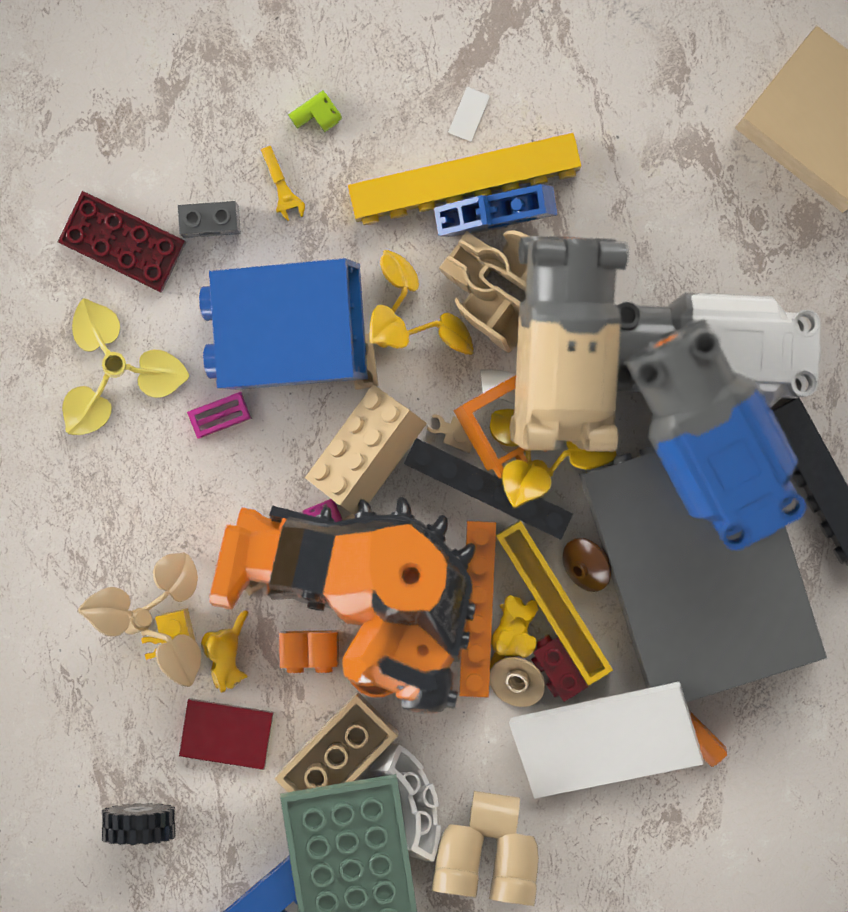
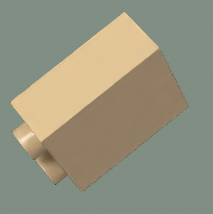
M816 25L743 116L735 129L843 213L848 210V49Z

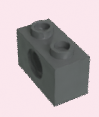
M236 201L177 205L179 234L183 238L241 234L239 205Z

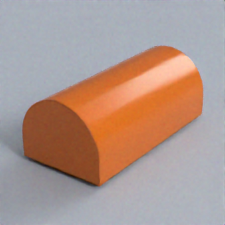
M689 710L703 759L711 767H714L727 756L726 746Z

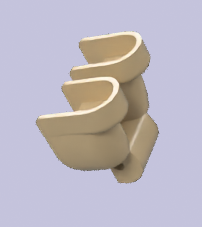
M515 230L506 231L504 237L507 241L503 250L500 251L488 246L466 231L452 253L441 264L439 270L454 284L469 293V296L463 303L458 298L454 300L460 314L476 329L490 337L494 344L509 353L518 345L519 306L521 302L499 287L493 286L486 278L491 271H494L518 286L526 295L527 264H521L519 261V242L521 237L530 236Z
M479 791L473 792L469 827L449 824L442 834L436 856L432 891L476 897L484 838L489 837L496 839V856L489 899L535 906L539 863L538 845L534 836L516 834L520 797Z

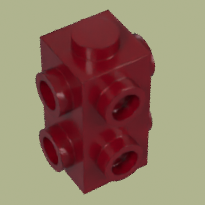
M547 634L536 641V647L533 651L535 657L531 658V661L541 673L546 672L550 679L546 685L554 698L560 696L563 702L588 688V685L557 635L551 638L550 634Z

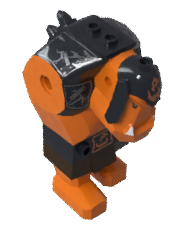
M399 497L397 499L396 511L391 512V515H376L375 512H372L370 504L366 500L360 499L358 502V513L354 514V518L334 522L331 509L327 506L315 517L272 505L269 513L270 518L262 516L256 510L242 507L236 526L227 524L210 591L209 602L212 606L233 610L250 581L267 584V595L272 600L295 599L299 602L307 603V608L317 611H324V607L331 608L335 611L338 618L347 624L361 626L342 659L345 678L359 686L376 685L396 693L398 699H402V708L413 712L433 714L442 712L447 707L455 709L458 691L452 690L454 673L450 666L453 661L459 662L462 649L467 650L470 632H466L468 620L473 621L476 603H472L473 587L467 569H469L468 564L475 554V545L469 543L460 550L456 548L451 550L445 543L447 539L444 536L448 529V519L445 515H440L432 526L430 524L425 525L421 521L416 520L415 516L412 515L407 499Z

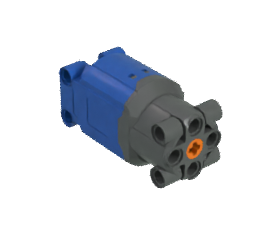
M705 319L688 322L683 328L667 332L654 339L643 350H637L630 354L626 363L653 413L648 438L691 516L711 521L724 544L732 550H740L774 534L779 529L800 519L804 515L806 510L805 501L795 491L790 481L797 464V458L756 380L733 371L720 347L719 338L713 333ZM795 498V507L792 510L784 511L783 508L791 504ZM741 531V535L737 539L731 540L727 538V536Z

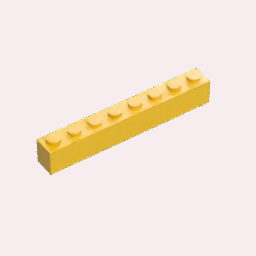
M573 132L349 184L348 189L356 222L362 221L363 225H370L379 222V217L390 215L391 219L408 215V210L418 208L419 212L433 210L435 204L446 202L449 204L473 195L475 197L481 195L489 196L492 195L491 191L503 189V192L520 189V184L529 182L531 186L545 184L548 182L547 178L559 176V180L576 176V171H580L581 162Z

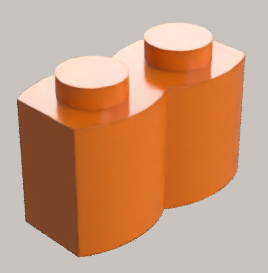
M338 630L281 631L279 633L280 668H287V673H303L304 668L307 667L315 668L316 673L333 672V667L339 666Z

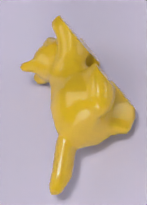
M508 595L505 597L504 604L499 605L503 615L498 628L492 635L491 645L495 652L490 662V669L505 656L526 658L535 650L536 639L528 634L529 624L538 611V604L535 600H529L524 605L521 598Z
M247 610L242 611L237 616L232 629L207 632L201 640L204 654L209 660L213 661L211 676L215 688H219L221 693L226 691V687L233 689L242 679L248 677L247 674L240 671L236 666L238 636L249 614Z

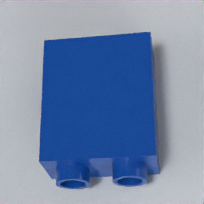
M341 258L209 271L210 286H203L200 289L199 305L203 319L205 321H212L214 344L205 345L203 363L207 377L209 379L216 378L217 388L241 390L368 379L360 263Z

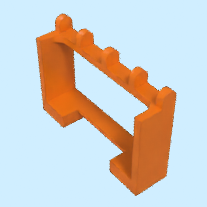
M516 375L453 410L486 470L493 469L499 478H502L504 468L502 464L513 457L516 460L527 462V458L523 453L525 449L518 447L498 459L473 412L516 388Z

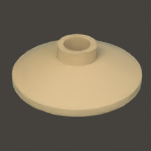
M507 657L497 661L491 668L489 683L493 692L502 701L517 707H528L536 704L542 698L545 692L544 677L540 670L529 661L517 657Z

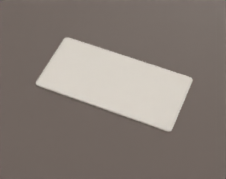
M466 87L448 133L471 142L490 96Z

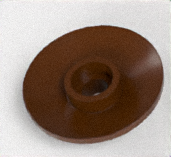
M575 538L566 544L562 560L570 579L577 586L589 592H598L604 589L609 584L612 575L611 565L605 552L596 543L586 538Z

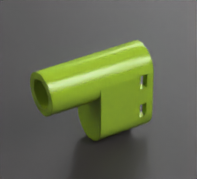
M324 90L288 114L297 129L314 118L324 132L338 124V121L342 119L341 114Z

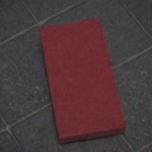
M84 191L81 192L57 241L162 293L186 244L185 240Z

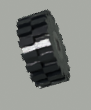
M135 803L131 805L122 804V806L115 805L102 809V841L105 843L149 845V843L167 842L176 837L174 806L161 803Z

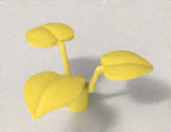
M86 298L79 302L74 312L72 333L76 344L84 351L92 352L99 346L105 353L102 360V368L105 375L96 393L89 387L79 386L73 388L65 396L62 411L65 430L70 435L89 434L107 423L111 415L112 406L107 399L100 396L110 377L118 378L124 374L125 370L140 373L137 380L139 388L146 395L153 398H161L171 394L189 378V373L185 366L173 355L162 350L144 352L139 359L140 368L126 364L125 358L120 353L110 352L105 344L112 343L117 339L120 332L119 319L109 308Z

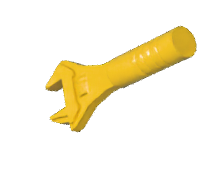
M272 146L261 149L269 172L277 187L278 203L276 212H281L283 217L289 221L287 210L298 207L300 216L303 217L305 203L294 195L287 186Z

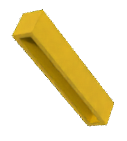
M519 520L496 534L503 549L588 686L612 672V667L523 523Z

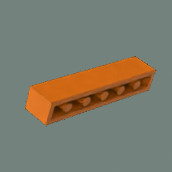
M467 521L466 545L469 543L475 545V554L468 564L469 569H467V572L472 581V603H476L473 621H467L466 632H470L468 648L461 651L459 696L489 698L496 522Z

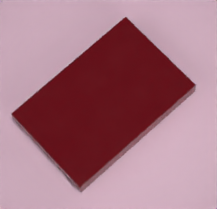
M189 698L179 757L264 770L274 712Z

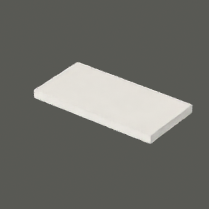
M680 682L512 717L509 722L534 799L703 765V756Z

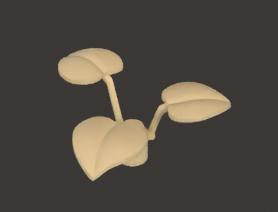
M185 552L168 554L156 562L153 569V579L156 586L164 590V593L147 606L131 611L129 610L131 602L129 595L120 588L108 587L89 596L79 607L78 612L96 630L106 636L115 637L124 632L133 635L141 632L142 636L148 635L165 640L166 643L160 644L156 649V660L160 669L172 681L181 686L190 687L194 683L201 664V651L195 640L187 635H178L172 640L169 635L148 629L152 622V617L149 613L150 609L166 599L169 594L175 601L183 602L189 599L195 592L198 582L197 569L191 557Z

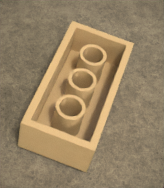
M373 384L308 472L305 479L352 514L358 513V502L360 499L370 503L427 423Z
M357 691L277 773L275 780L287 792L355 781L398 737L399 731Z

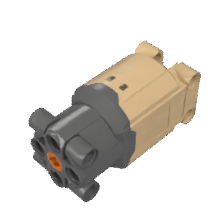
M566 236L521 237L519 242V261L521 264H527L526 298L519 306L514 415H512L510 421L511 440L525 450H553L556 441H572L579 449L587 451H615L618 443V431L614 420L621 311L614 304L616 270H624L627 267V243L616 242V239Z

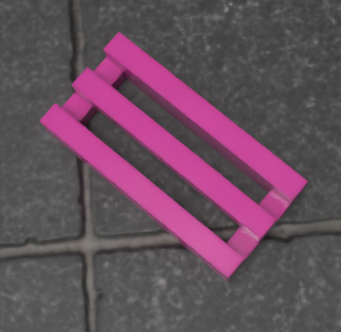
M242 392L187 412L197 439L252 419ZM235 400L239 402L237 406L198 421L196 420L195 416ZM242 410V416L208 429L200 430L199 426Z

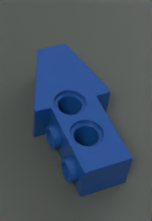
M544 184L489 196H476L434 207L438 236L442 237L464 235L466 231L476 233L507 228L509 225L558 215L554 188Z

